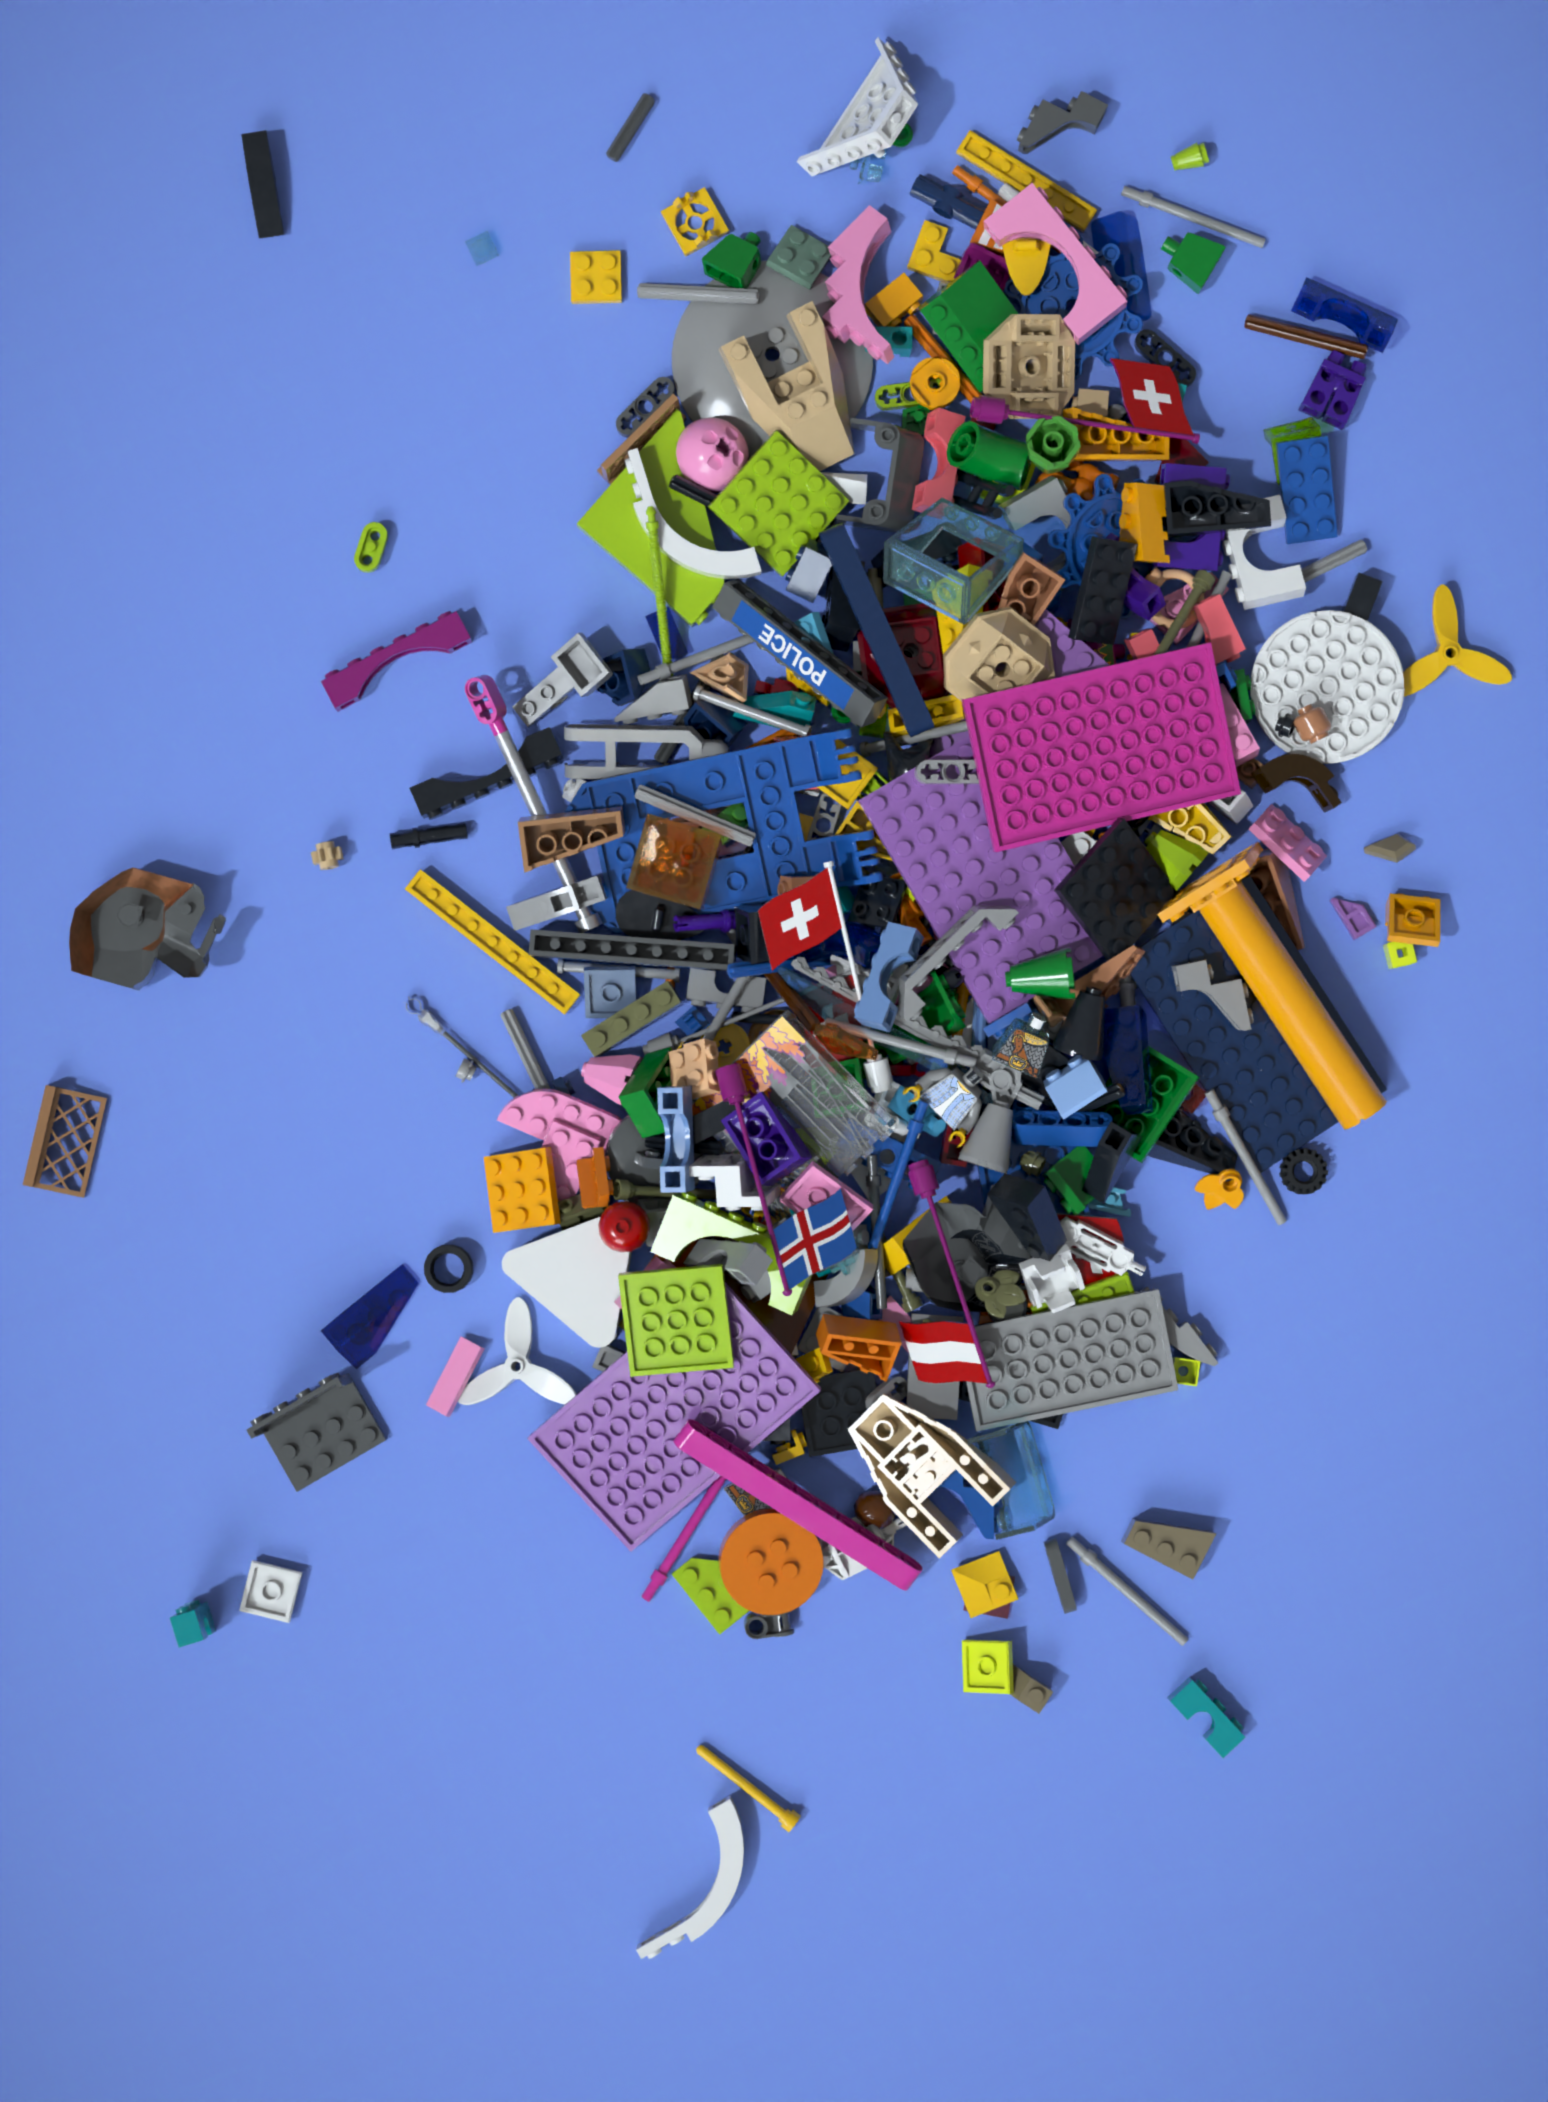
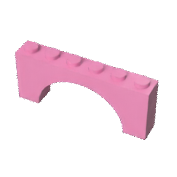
M1031 183L985 219L984 229L999 247L1016 239L1031 238L1047 242L1065 255L1076 273L1079 294L1074 307L1063 321L1075 342L1079 345L1125 309L1128 296L1120 285L1115 286L1110 280L1112 276L1107 268L1103 265L1100 267L1094 260L1096 256L1088 246L1084 247L1080 243V236L1072 226L1068 228L1063 222L1064 216L1056 206L1052 208L1047 202L1049 198L1041 187L1036 188Z

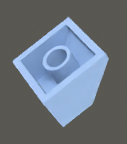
M1081 1055L1070 1059L1067 1063L1068 1066L1063 1069L1051 1071L1046 1076V1080L1043 1081L1046 1091L1063 1120L1107 1092L1104 1078L1092 1060L1082 1059Z

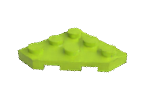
M691 1557L672 1573V1576L719 1635L749 1612V1610L739 1605L725 1588L719 1571V1560Z

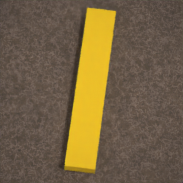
M969 130L956 151V154L1002 183H1008L1019 192L1031 183L1036 188L1041 187L1049 198L1047 202L1051 207L1054 208L1056 206L1063 214V221L1083 233L1097 213V209L971 130Z

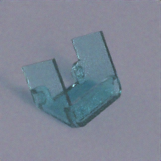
M1029 1421L997 1427L978 1433L968 1439L969 1444L975 1443L979 1450L998 1463L1016 1482L1001 1498L1003 1507L1000 1508L999 1514H997V1523L1000 1529L1003 1530L995 1534L996 1540L1035 1531L1054 1519L1055 1508Z

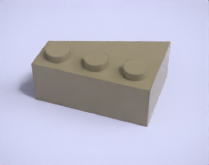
M1132 1518L1121 1542L1193 1580L1216 1533L1210 1530Z

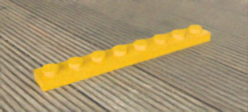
M421 869L406 886L405 890L564 1015L581 996Z

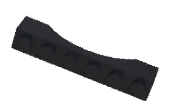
M550 727L527 736L518 750L530 777L537 774L536 770L545 766L546 769L557 766L560 764L559 760L563 758ZM506 763L494 773L476 780L452 782L431 778L409 789L421 816L424 819L428 817L429 820L442 816V811L452 807L455 810L465 806L468 799L475 797L478 800L490 794L489 790L499 787V789H504L511 786L514 778Z

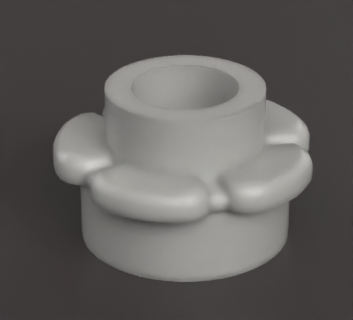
M463 1059L455 1076L462 1079V1083L465 1079L471 1080L477 1068L472 1065L474 1060Z

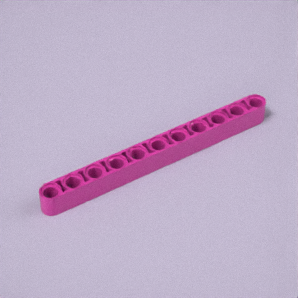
M688 1419L673 1440L674 1444L689 1456L898 1588L907 1591L922 1572V1566L912 1557L699 1422Z

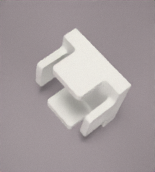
M1064 1244L1050 1261L1033 1257L1019 1263L1030 1302L1037 1309L1042 1307V1303H1046L1052 1313L1059 1312L1076 1304L1070 1291L1077 1288L1080 1291L1085 1289L1081 1272L1075 1264L1067 1244Z

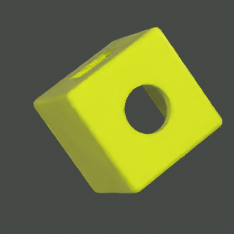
M1389 942L1383 945L1388 969L1407 966L1417 962L1413 944ZM1402 949L1403 957L1398 958L1397 950Z
M1172 1357L1177 1384L1197 1386L1200 1361ZM1181 1366H1186L1188 1368L1187 1375L1181 1376L1178 1373V1369Z

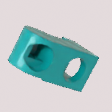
M875 327L877 332L890 343L893 354H900L899 357H910L912 351V327Z

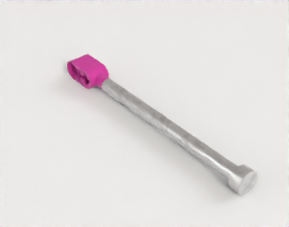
M488 675L469 679L465 684L467 698L477 719L483 724H489L530 815H547L503 720L507 709L495 681ZM478 682L483 685V693L478 691ZM567 857L553 862L563 887L578 882ZM589 906L575 911L579 921L575 922L579 933H584L603 924L598 912L592 914Z

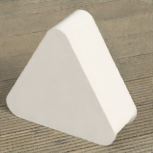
M600 1217L508 1251L502 1259L504 1273L589 1345L600 1348L609 1345L615 1340L618 1334L622 1311L614 1303L620 1296L618 1275L619 1273L629 1271L632 1252H617L611 1250L603 1243L598 1228Z

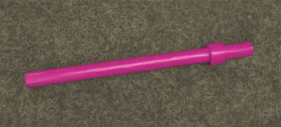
M720 1476L711 1484L662 1564L650 1576L652 1580L641 1596L643 1599L650 1602L659 1586L664 1585L668 1578L666 1576L725 1483L726 1478Z

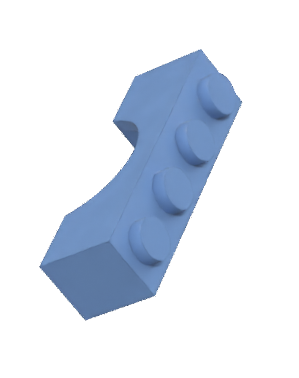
M888 922L886 929L882 931L880 936L881 944L878 952L872 958L871 972L869 977H866L864 980L862 997L856 1003L854 1009V1018L861 1025L886 1032L891 1031L898 1007L888 997L887 984L891 974L897 967L907 962L916 961L924 938L916 928Z
M692 1086L657 1088L658 1114L663 1121L665 1130V1153L660 1165L661 1193L689 1192L695 1190V1178L690 1177L689 1166L694 1163Z

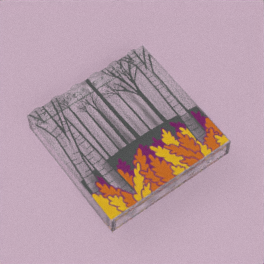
M789 1010L782 1013L731 1063L741 1065L748 1095L744 1097L745 1101L740 1103V1106L758 1093L764 1092L798 1133L812 1156L810 1160L776 1183L781 1186V1194L812 1161L836 1178L843 1173L848 1176L858 1166L855 1161L860 1156L866 1159L876 1149L873 1144L878 1139L884 1142L894 1132L891 1127L896 1121ZM721 1092L696 1098L692 1102L693 1116L723 1101ZM726 1129L705 1139L720 1141L722 1145L720 1154H741ZM781 1194L768 1206L769 1214L776 1221L783 1218L787 1220L792 1217L790 1209L780 1202Z

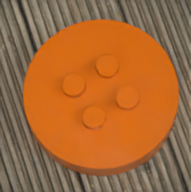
M762 1509L740 1518L728 1530L719 1550V1571L725 1588L739 1605L754 1613L779 1615L800 1607L815 1592L823 1572V1553L819 1541L813 1533L775 1509Z

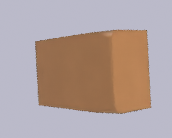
M1040 995L1033 997L1036 1008L1050 1027H1055L1066 1017V1014L1053 997Z

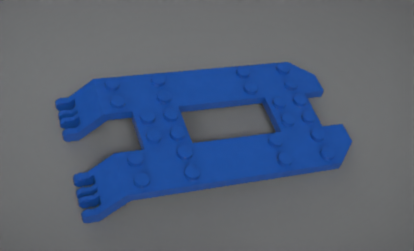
M852 728L798 737L583 783L565 812L622 806L625 824V834L623 837L596 846L604 878L602 885L607 899L589 905L592 914L598 912L603 925L607 926L614 933L623 932L616 921V906L619 899L626 892L635 888H646L660 892L684 903L699 915L716 913L725 909L731 910L734 909V906L760 904L778 896L777 887L780 882V876H816L825 869L823 863L828 861L834 862L832 869L837 887L882 881V872L878 871L869 875H863L862 866L879 864V857L860 860L859 857L877 853V847L871 846L858 850L856 841L874 839L873 829L805 841L795 797V791L862 779L861 771L856 770L848 774H842L840 765L858 763V756L843 759L838 757L841 754L855 752L856 746L849 745L837 749L835 743L836 739L851 738L853 736ZM642 784L703 811L744 802L749 830L756 833L752 843L754 852L655 872L645 823L676 817V815L636 799L635 793L638 786Z

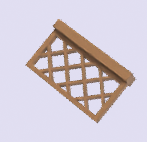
M672 394L601 464V467L597 469V473L611 485L626 468L624 459L629 458V450L638 448L640 452L675 410L678 409L680 411L679 399ZM681 412L683 422L687 420L686 416Z
M49 1085L45 1086L23 1185L84 1198L107 1098ZM60 1093L71 1095L77 1105L63 1112L58 1105ZM76 1097L84 1098L85 1100L79 1103ZM89 1100L101 1102L99 1112L91 1118L87 1116L81 1106ZM79 1107L86 1121L73 1128L66 1115ZM58 1109L61 1115L55 1118L56 1110ZM63 1117L71 1130L57 1137L52 1129L53 1123ZM97 1117L96 1125L94 1127L91 1120ZM89 1123L94 1131L93 1138L83 1143L75 1130ZM73 1132L81 1145L68 1153L60 1140ZM52 1133L55 1140L49 1143L50 1136ZM57 1142L65 1155L52 1163L46 1153L48 1147ZM91 1142L90 1151H88L85 1145ZM83 1147L88 1155L87 1163L77 1168L69 1155ZM67 1157L75 1170L62 1178L54 1165ZM46 1158L49 1165L43 1168ZM52 1167L59 1180L52 1185L40 1183L42 1172ZM86 1167L83 1177L79 1170ZM76 1172L82 1180L80 1192L70 1190L64 1182L66 1178ZM61 1182L65 1188L56 1187L55 1185Z

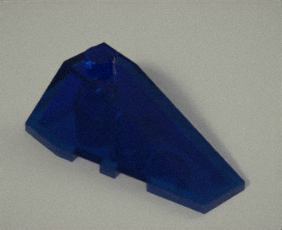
M403 1264L400 1265L325 1326L321 1332L333 1347L352 1366L358 1369L377 1353L401 1311L419 1285L418 1281Z

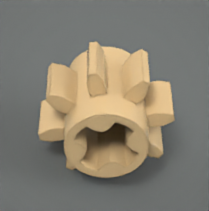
M334 841L315 845L316 851L311 852L314 865H319L320 870L339 867L338 860L344 859L340 846L335 847Z

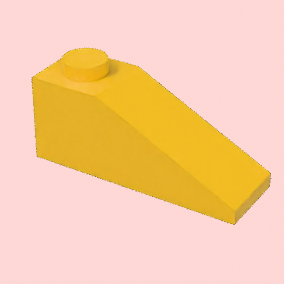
M954 695L924 701L934 723V728L965 719L962 701ZM897 708L888 709L889 727L892 736L898 737L908 734Z

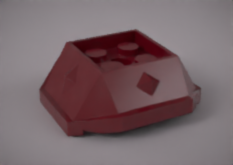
M929 602L883 608L882 610L923 700L928 701L949 696L950 692L944 687L943 651L936 606ZM861 630L857 637L862 676L888 697L886 705L889 708H896ZM915 648L918 654L913 658H909L904 654L906 649Z

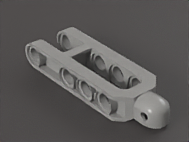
M568 724L564 726V740L605 742L606 762L569 765L565 763V777L570 779H604L670 765V763H664V765H644V763H639L638 765H619V762H616V742L685 743L689 747V760L730 752L729 747L722 740L704 739L693 726Z

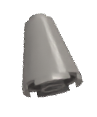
M994 1100V1104H987L960 1151L959 1160L1007 1174L1013 1110L1008 1109L1010 1104Z

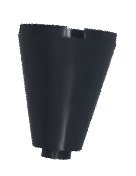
M1087 986L1086 990H1080L1053 1040L1054 1049L1074 1056V1054L1082 1055V1059L1094 1061L1102 1059L1104 1052L1106 996L1101 994V989Z

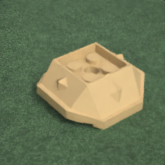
M1011 314L984 340L983 393L986 396L1005 398V403L1009 404V410L1051 416L1061 415L1062 409L1074 394L1075 340L1064 325L1061 315ZM1008 415L1009 419H1035Z
M1010 606L975 614L943 654L944 687L960 701H962L961 699L1055 677L1050 638ZM1006 662L1005 668L1002 671H995L999 663Z

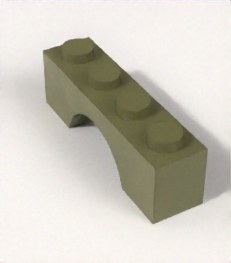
M666 981L588 1030L581 1037L593 1056L599 1057L642 1027L683 1004V1001L671 982Z

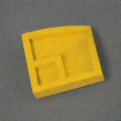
M1000 1551L951 1570L970 1618L1019 1600Z

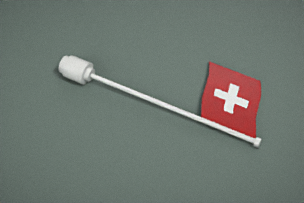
M828 861L823 863L825 868L823 871L806 883L774 897L758 910L772 971L788 958L820 944L841 929L859 1001L862 997V992L832 869L834 862ZM867 1039L871 1056L866 1057L867 1061L863 1063L867 1085L871 1087L872 1093L892 1089L891 1082H893L888 1057L882 1058V1054H876L873 1040Z

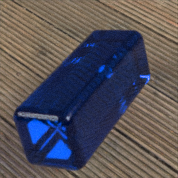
M1117 211L1093 220L1091 223L1093 248L1100 252L1106 244L1113 243L1117 245L1120 249V257L1114 266L1116 274L1120 277L1137 275L1143 281L1142 290L1128 298L1127 310L1131 314L1139 316L1142 321L1150 319L1152 315L1137 218L1125 212Z

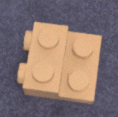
M704 1038L683 1044V1048L668 1052L671 1086H692V1099L720 1092L715 1070L719 1068V1052L715 1041Z

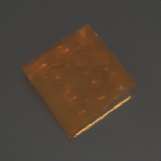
M647 813L626 888L703 910L724 836Z

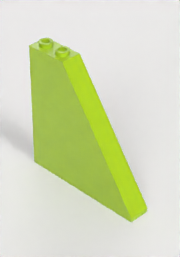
M676 409L641 449L639 455L654 502L666 523L678 535L690 543L716 551L705 505L669 487V482L673 475L686 479L679 468L676 457L677 442L682 431L685 429L682 414ZM626 467L578 521L577 528L655 595V583H653L652 573L654 570H652V557L650 554L651 544H649V537L642 528L633 508V503L642 501V499H636L632 486L633 483H636L634 473L629 474ZM660 551L666 605L691 627L695 623L700 625L709 615L706 611L712 604L714 605L724 584V579L708 577L688 570L672 561Z

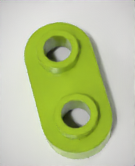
M371 522L363 528L354 555V562L357 568L364 573L374 572L380 565L388 541V532L382 524ZM373 533L380 534V538L376 541L372 540L371 536ZM365 557L372 558V562L368 565L364 564L363 561Z

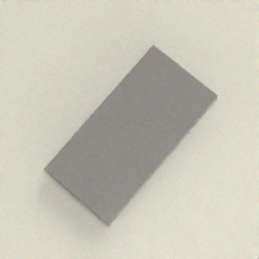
M911 1313V1323L921 1324L926 1318H930L935 1322L952 1321L963 1323V1317ZM909 1354L906 1405L933 1419L957 1420L959 1381L928 1383L918 1380Z

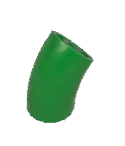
M968 421L957 427L947 447V460L950 465L988 481L1012 485L1014 489L1020 491L1023 489L1032 462L1029 459L1026 442Z

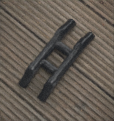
M957 470L958 481L973 487L967 500L953 495L954 507L985 516L992 520L1000 518L1003 514L1002 510L992 506L998 495L1003 497L1013 495L1014 487L1012 485L998 484ZM983 490L989 491L982 505L978 504L977 501Z

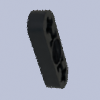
M1145 329L1137 334L1134 346L1138 353L1151 364L1162 365L1158 361L1160 353H1169L1172 357V362L1169 365L1163 366H1170L1172 369L1176 361H1178L1180 364H1178L1177 368L1181 372L1189 371V380L1186 378L1180 380L1179 371L1174 369L1173 373L1177 383L1187 385V387L1192 385L1196 377V370L1193 365L1152 330ZM1141 338H1151L1150 345L1155 349L1157 345L1161 346L1157 349L1154 356L1151 355L1153 349L1150 346H1141Z

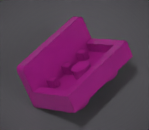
M970 243L962 254L954 278L980 260L1003 292L1009 278L1005 257L987 250L982 245Z

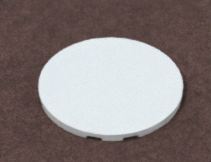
M1334 610L1309 612L1295 617L1279 627L1260 649L1253 665L1250 680V697L1254 701L1255 716L1268 738L1288 754L1309 756L1322 764H1334L1352 760L1379 744L1387 736L1397 720L1405 690L1403 668L1398 654L1388 638L1367 620L1365 621L1351 613ZM1312 704L1313 708L1323 707L1332 725L1328 731V736L1312 744L1310 741H1303L1296 728H1294L1290 738L1285 736L1281 738L1278 736V731H1275V726L1280 716L1285 717L1289 713L1290 717L1296 718L1299 716L1298 710Z

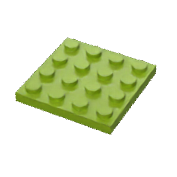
M774 431L708 505V508L750 548L754 547L755 552L780 576H784L798 560L795 557L801 544L807 546L809 539L815 541L819 536V532H822L831 523L849 500L778 431Z
M723 1264L619 1273L618 1280L630 1377L734 1368Z

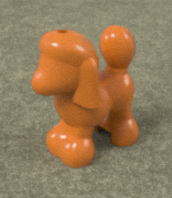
M1072 461L1065 470L1076 471L1078 473L1077 478H1068L1061 472L1053 474L1042 473L1037 478L1035 484L1049 476H1053L1064 482L1068 490L1065 493L1066 496L1070 493H1076L1083 500L1089 501L1093 497L1094 480L1098 475H1109L1112 478L1115 490L1120 477L1116 474L1104 473L1090 463Z

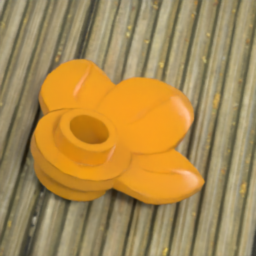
M1225 1169L1219 1174L1206 1175L1196 1183L1194 1188L1196 1192L1204 1193V1203L1207 1210L1216 1208L1225 1202L1231 1208L1236 1209L1244 1197L1243 1191L1240 1188L1242 1177L1234 1169Z

